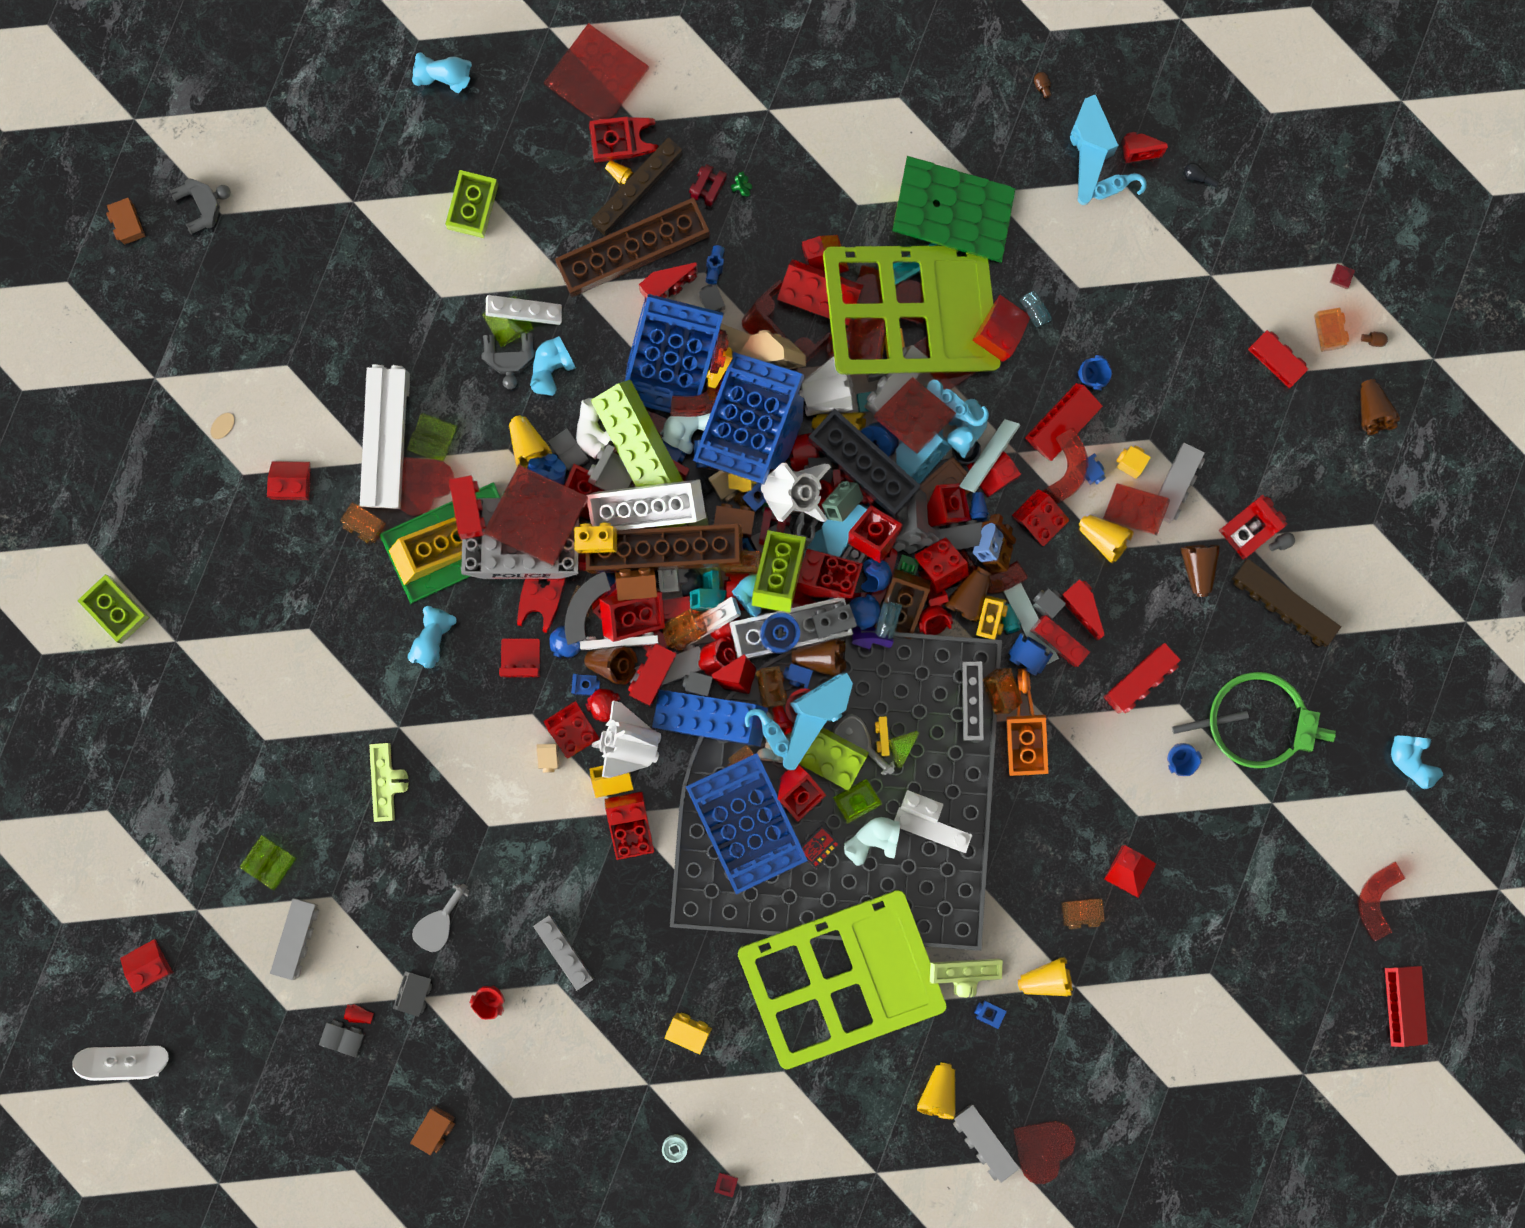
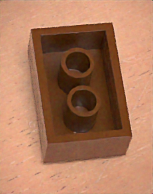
M894 569L892 580L888 585L880 607L881 617L875 624V628L886 632L913 634L929 594L931 581Z

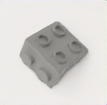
M607 444L605 449L601 447L596 457L599 459L597 465L592 464L588 475H590L588 482L604 491L628 488L632 479L620 456L613 452L615 447Z

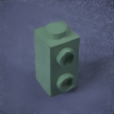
M842 481L822 503L827 520L843 522L862 501L863 496L858 483Z

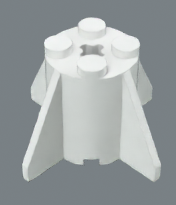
M834 357L803 379L799 393L806 402L805 412L807 416L831 413L834 408L839 413L859 412L855 392L853 393L851 374L842 375L838 373L835 368Z
M781 463L768 475L765 485H761V492L764 494L765 500L778 521L783 522L794 510L805 512L819 521L826 522V516L818 507L821 496H819V490H821L819 480L831 468L829 464H821L795 472L791 470L787 463Z
M612 701L610 721L606 724L609 727L607 731L602 732L599 741L592 743V747L600 748V752L604 753V755H601L605 758L602 777L612 778L648 767L652 762L656 763L659 757V752L657 751L658 744L661 740V733L651 729L621 702Z

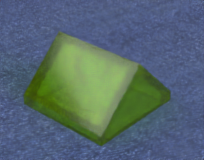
M486 311L482 314L500 347L521 337L522 333H528L534 329L530 321L486 316Z
M914 731L889 739V747L897 768H902L919 732Z
M867 779L850 787L849 791L845 790L833 797L847 824L882 805Z

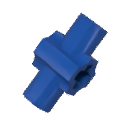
M713 246L712 254L707 258L705 282L711 285L717 284L718 276L723 272L724 247Z

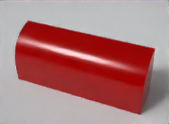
M1076 383L1030 431L1025 439L1042 456L1052 461L1103 406L1084 385Z
M1422 966L1385 968L1391 1046L1408 1047L1428 1044Z

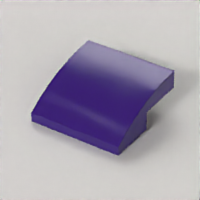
M875 625L866 630H861L858 626L852 628V644L867 649L871 648L872 643L888 648L892 647L893 636L876 632H861H886L875 628Z

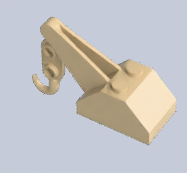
M721 323L713 351L714 363L717 353L721 352L723 347L726 346L735 353L786 369L806 366V355L789 339L781 337L780 334H772L769 330H761L759 334L751 335ZM725 373L716 388L708 386V382L706 383L708 391L711 393L719 392Z

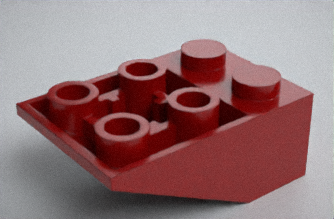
M691 263L651 273L639 283L640 293L644 297L651 294L667 299L671 295L676 296L682 291L684 284L687 282L690 284L697 278V264Z
M806 549L795 592L812 597L853 598L863 563Z
M643 792L606 798L605 809L616 860L654 853Z

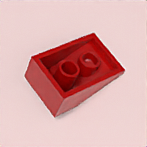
M999 295L972 341L1004 362L1012 356L1021 341L1031 316Z
M1079 579L1061 595L1060 599L1066 603L1065 606L1098 641L1104 636V631L1093 593L1090 591L1092 588L1085 580L1082 582Z
M657 591V597L618 601L617 595L599 599L603 636L613 642L665 628L661 591Z

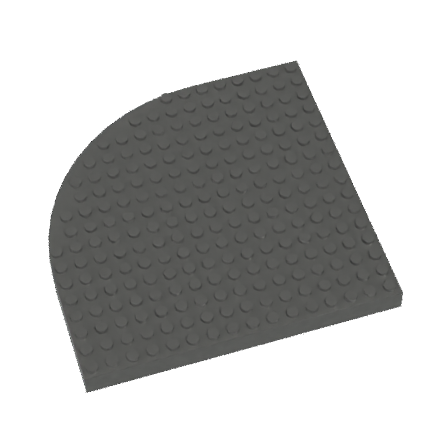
M861 631L893 636L891 648L872 643L871 648L867 649L852 644L851 636L840 638V640H845L846 649L843 652V659L846 660V670L842 671V673H847L853 683L846 711L841 713L842 717L854 714L861 718L868 729L872 749L877 752L876 741H880L879 733L875 732V722H878L879 717L887 716L890 756L882 758L888 764L894 761L895 767L893 769L895 771L891 775L889 773L882 775L883 769L868 755L848 791L800 765L826 794L799 822L782 805L800 845L822 825L841 846L817 869L806 861L738 894H735L686 786L756 754L760 749L765 748L766 738L763 735L760 747L699 737L691 755L682 785L670 927L775 935L862 902L875 899L892 891L900 890L906 896L924 946L981 951L1002 640ZM793 649L771 659L756 670L749 694L732 691L725 700L766 707L772 716V709L776 706H783L785 711L789 696L796 690L804 688V685H800V687L792 686L788 680L782 678L785 668H790V664H792ZM962 662H982L983 741H963ZM813 671L807 689L813 690L835 676ZM841 718L834 722L827 720L823 728L832 732L835 724ZM761 760L778 796L781 783L779 778L782 777L787 769L784 768L783 763ZM907 790L943 804L937 822L972 834L966 853L903 829L899 831L894 859L885 856L884 849L874 846L869 848L864 864L856 866L846 856L844 851V843L854 837L870 820L878 817L894 820L899 807L901 808ZM883 901L872 904L874 910L885 907ZM826 922L815 925L817 931L828 928ZM838 930L814 937L842 940Z

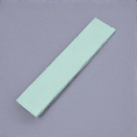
M1004 419L980 457L959 485L960 488L976 492L1001 453L1007 448V444L1020 427L1019 423Z
M1021 582L1003 590L1009 604H1011L1021 622V627L1026 637L1029 636L1047 647L1045 649L1047 653L1053 652L1047 664L1059 659L1053 649L1030 631L1039 618Z

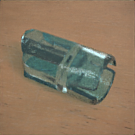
M1036 291L1029 292L1020 299V303L1036 328L1052 320V316Z
M883 602L875 630L879 637L885 638L887 632H889L888 639L894 637L902 609L901 604L895 605L894 603L887 604V602Z

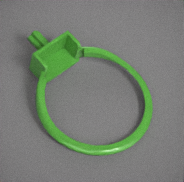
M1253 672L1232 679L1221 688L1211 707L1210 728L1217 746L1232 761L1250 768L1276 766L1286 761L1298 750L1313 751L1315 738L1334 742L1336 735L1334 730L1318 727L1320 713L1309 711L1305 707L1301 696L1291 684L1269 673ZM1254 679L1276 683L1291 696L1297 709L1301 707L1293 750L1289 748L1279 757L1262 762L1249 761L1231 752L1223 743L1217 728L1218 708L1226 693L1237 684Z

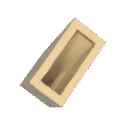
M720 470L708 478L721 502L725 500L729 502L736 497L737 489H729L727 472Z
M537 744L538 769H543V773H554V769H559V746L557 744Z

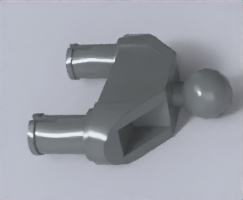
M191 178L187 179L184 182L185 184L169 190L175 202L189 194L194 197L202 215H200V218L186 223L191 235L204 228L210 229L215 226L220 210L217 199H227L231 194L230 188L226 185H219L216 192L213 193V190L208 185Z
M526 333L521 334L522 350L520 352L504 353L495 352V335L483 336L484 352L481 355V359L501 375L506 374L503 378V385L507 389H514L517 386L518 381L514 374H520L534 361L533 333H527L528 341Z

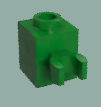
M902 554L897 569L916 575L919 563L916 559Z

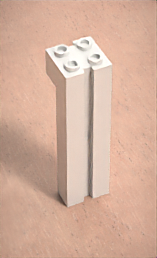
M372 365V368H367L360 491L361 507L401 509L406 397L409 396L410 373L403 366L393 365L391 369H386L384 365Z

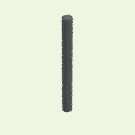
M1243 711L1217 717V725L1248 719V712ZM1210 719L1172 726V732L1177 734L1210 727Z

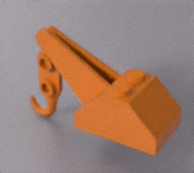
M1026 668L1018 669L1017 716L1006 717L1009 775L1048 774L1046 715L1034 714L1029 673ZM1021 690L1027 694L1030 714L1028 716H1021Z

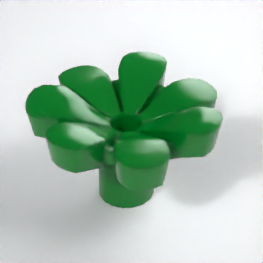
M742 171L735 177L736 183L731 185V189L733 192L740 190L742 196H750L749 190L752 189V184L747 183L748 177Z

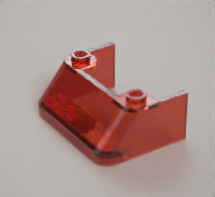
M780 279L757 299L742 318V328L746 333L754 335L759 334L761 330H769L772 334H780L781 337L788 339L768 317L775 308L772 297L780 291L782 286ZM828 332L816 344L805 337L799 338L793 344L806 355V362H808L831 341V334Z

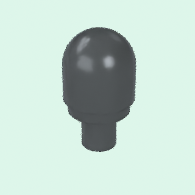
M1291 533L1279 535L1275 538V542L1269 544V548L1271 551L1276 549L1286 550L1295 544V537Z

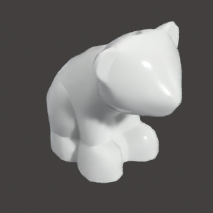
M587 398L581 402L576 441L584 453L597 459L596 457L601 447L605 449L607 444L612 445L613 442L607 431L603 432L598 424L600 417L591 402L593 398Z

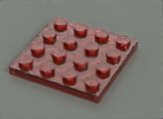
M588 23L544 81V85L593 120L613 118L648 71L649 66Z
M518 465L483 533L554 567L588 501V497Z

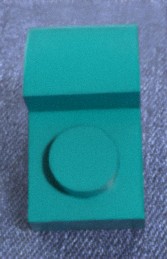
M711 570L702 574L703 588L690 591V611H706L717 607L718 604L724 601L726 590H719V571Z

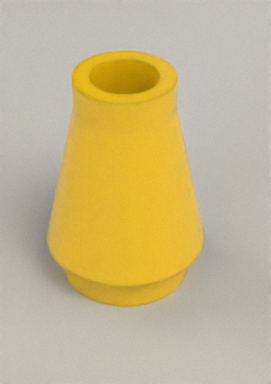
M612 160L608 162L605 168L620 185L625 184L634 174L632 169Z

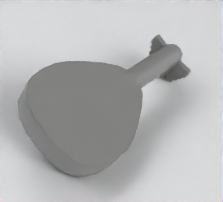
M848 714L835 724L832 732L868 751V755L883 769L882 775L887 773L891 775L895 771L893 769L895 767L894 761L888 764L872 749L868 729L861 718L854 714Z
M464 883L461 886L458 884L453 886L456 891L443 910L427 915L415 925L412 937L421 948L430 952H437L447 942L450 931L449 914L463 894L467 897L469 896L470 890L467 889L468 886Z

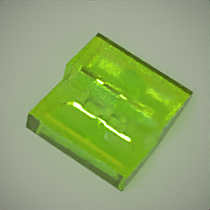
M421 413L407 450L443 463L458 426Z
M261 835L240 868L270 889L275 890L296 858Z

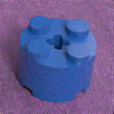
M876 422L860 431L888 457H891L896 452L899 439L895 429L890 424Z
M547 454L542 456V458L530 459L527 470V489L535 496L537 494L543 495V498L559 496L566 480L565 464L555 454Z
M776 613L769 616L760 629L762 644L773 653L790 651L800 638V628L797 621L786 613ZM781 628L785 636L778 638V634L775 631Z
M1020 633L1008 653L1010 655L1009 660L1016 665L1023 664L1029 673L1036 676L1037 673H1042L1053 652L1047 653L1045 651L1047 647L1029 636L1024 639V634Z

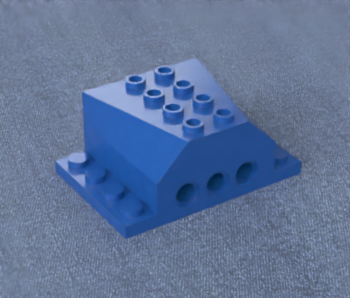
M651 294L645 297L625 376V381L631 379L645 407L673 414L697 411L723 319L722 312Z
M733 352V359L726 370L693 461L765 485L770 469H776L789 458L801 427L804 398L798 392L805 375Z
M758 753L686 786L735 894L741 893L808 861L781 802L777 799L778 796Z

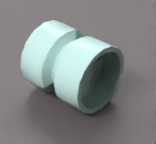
M674 1134L665 1139L662 1153L666 1160L676 1163L683 1160L687 1155L688 1144L684 1137Z

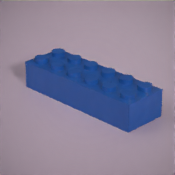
M659 690L652 728L761 747L763 737L761 719L759 716L753 715L749 720L750 727H747L745 716L752 709H761L767 714L768 708L756 704Z

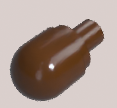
M1044 72L1037 73L1034 77L1036 88L1039 92L1043 93L1044 98H1048L1051 96L1049 90L1051 88L1050 79Z
M1373 331L1369 335L1362 334L1361 341L1368 342L1373 347H1384L1388 342V336L1383 332Z

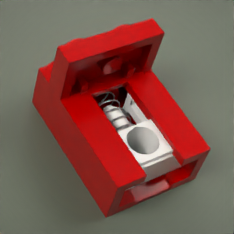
M1261 495L1219 530L1243 560L1287 525L1285 522L1286 517L1280 511L1277 512L1273 507L1274 503L1267 496ZM1254 517L1257 521L1250 523L1247 527L1245 524ZM1261 525L1263 529L1254 536L1253 532H1256V529H1259ZM1239 531H1244L1247 534L1246 540L1239 538Z

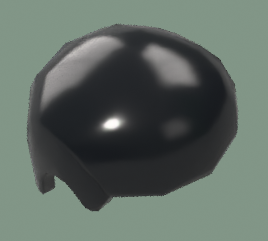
M978 441L975 442L965 458H962L960 453L952 447L953 457L961 464L969 465L980 457L981 446Z
M696 568L688 569V572L684 574L688 582L681 587L683 597L690 596V591L703 588L701 572Z

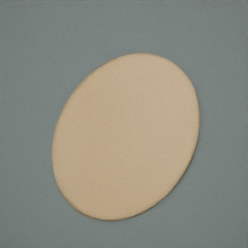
M224 413L216 418L210 430L212 438L221 439L231 431L234 425V416L231 413Z

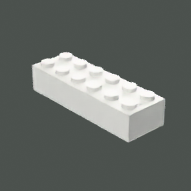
M700 479L599 491L586 495L592 526H599L600 523H611V526H614L617 530L697 522L706 518Z
M835 598L791 608L790 613L777 611L760 615L756 618L751 617L730 622L737 658L744 654L748 659L773 654L762 644L760 629L764 621L776 613L791 615L799 625L800 638L792 649L833 638L851 636L853 634L852 629L818 640L811 619L817 610L825 608L826 611L833 609V605L842 602L846 605L845 598ZM781 628L775 631L778 634V638L785 636Z

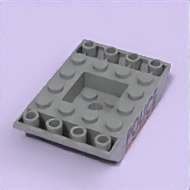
M477 498L481 499L483 510L480 511V516L485 519L486 529H483V536L462 540L461 574L482 579H562L578 574L579 553L574 548L575 527H579V498ZM526 536L528 542L525 545H519L517 543L519 537Z

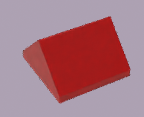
M744 654L713 673L712 677L723 689L749 694L756 667Z

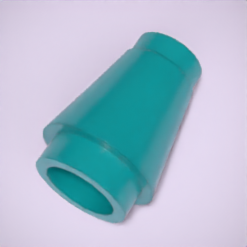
M1007 604L1008 610L1006 617L1002 616V624H1004L1003 630L1006 631V634H1011L1021 630V622L1011 604Z

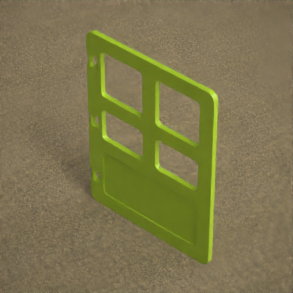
M945 246L828 247L823 253L836 371L846 375L997 370L1000 367V359L972 341L993 306L988 259L966 252V257H957L956 251L959 250ZM910 251L911 257H902L901 252ZM845 252H855V258H846ZM893 262L919 263L923 303H899L897 301ZM839 263H877L879 265L883 302L881 304L843 303ZM924 317L926 319L930 358L906 359L903 357L899 318ZM883 318L885 320L889 359L851 360L848 355L845 319Z
M900 890L892 891L875 899L862 902L823 918L742 946L738 951L740 963L780 1066L784 1069L799 1066L942 1014L946 1010V1002L939 984L930 982L931 962L906 896ZM884 902L885 907L874 910L872 904ZM823 922L827 923L828 928L817 931L815 925ZM838 930L853 968L850 971L826 979L823 977L810 940L825 933ZM770 943V949L760 951V945ZM793 945L797 946L810 979V985L776 998H769L755 960ZM854 984H859L873 1022L850 1032H845L831 998V993ZM816 999L823 1013L831 1038L791 1052L787 1046L776 1013Z

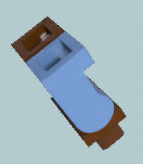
M993 514L990 516L989 521L982 523L979 546H974L973 554L983 562V565L992 574L1008 571L1013 551L1012 544L1016 542V538L1012 535L1013 528L1008 524L1003 525L1001 514Z

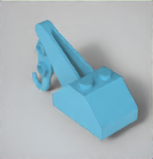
M1096 95L1085 98L1070 135L1073 146H1077L1080 151L1078 202L1081 205H1087L1092 198L1098 200L1105 199L1123 191L1135 180L1140 181L1142 185L1137 194H1142L1146 190L1147 183L1145 178L1137 173L1114 175L1097 183L1104 160L1114 156L1118 143Z
M931 380L928 383L913 434L903 437L896 448L897 465L919 484L952 448L947 442V438L943 436V406L954 417L966 421L973 426L985 424L989 417L988 409L983 406V418L980 420L975 419L969 406L952 390H944L943 384L938 380Z
M858 504L843 522L833 520L823 522L822 528L815 532V537L807 549L842 558L849 546V531L869 507Z
M847 673L838 674L791 702L790 705L797 714L789 742L780 726L761 709L750 710L745 716V724L747 727H750V718L753 715L759 716L762 721L763 735L773 752L777 756L783 757L785 769L794 770L826 721L834 722L843 716L841 713L846 711L853 683Z

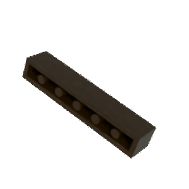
M668 137L591 218L592 225L604 236H607L683 156L682 149Z
M1249 559L1242 563L1231 578L1237 588L1250 592L1249 596L1256 601L1261 600L1266 604L1265 607L1269 611L1279 613L1281 615L1280 618L1284 622L1294 624L1298 632L1312 637V642L1320 647L1322 645L1324 647L1328 646L1342 627Z

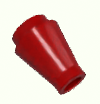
M783 706L774 707L772 709L773 721L780 726L784 735L789 734L792 731V722L785 713Z
M347 1004L343 1019L352 1023L371 1024L374 1013L355 1004Z

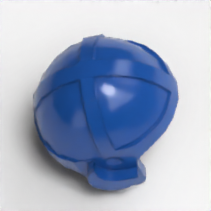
M1095 355V358L1086 359L1081 364L1078 375L1086 387L1102 390V387L1109 383L1112 377V370L1104 356Z
M873 559L864 562L863 569L867 581L861 585V589L866 592H876L887 588L892 580V572L888 563L885 560L878 563Z
M869 594L866 597H856L850 602L856 625L861 630L874 626L881 617V610L878 601L875 599L876 597Z
M559 626L551 633L550 649L554 652V656L571 658L581 651L580 641L570 645L567 644L565 626Z
M1187 743L1175 744L1167 757L1171 774L1175 773L1178 776H1191L1201 764V759H1203L1199 751L1196 752L1194 747Z

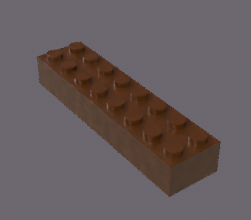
M693 197L557 257L555 262L572 298L710 237V233Z
M739 524L617 530V552L586 553V571L590 574H600L602 572L615 573L622 569L635 571L646 567L657 571L743 566L742 527Z

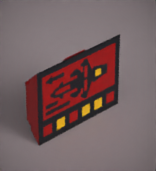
M822 825L801 845L808 862L815 869L841 846Z

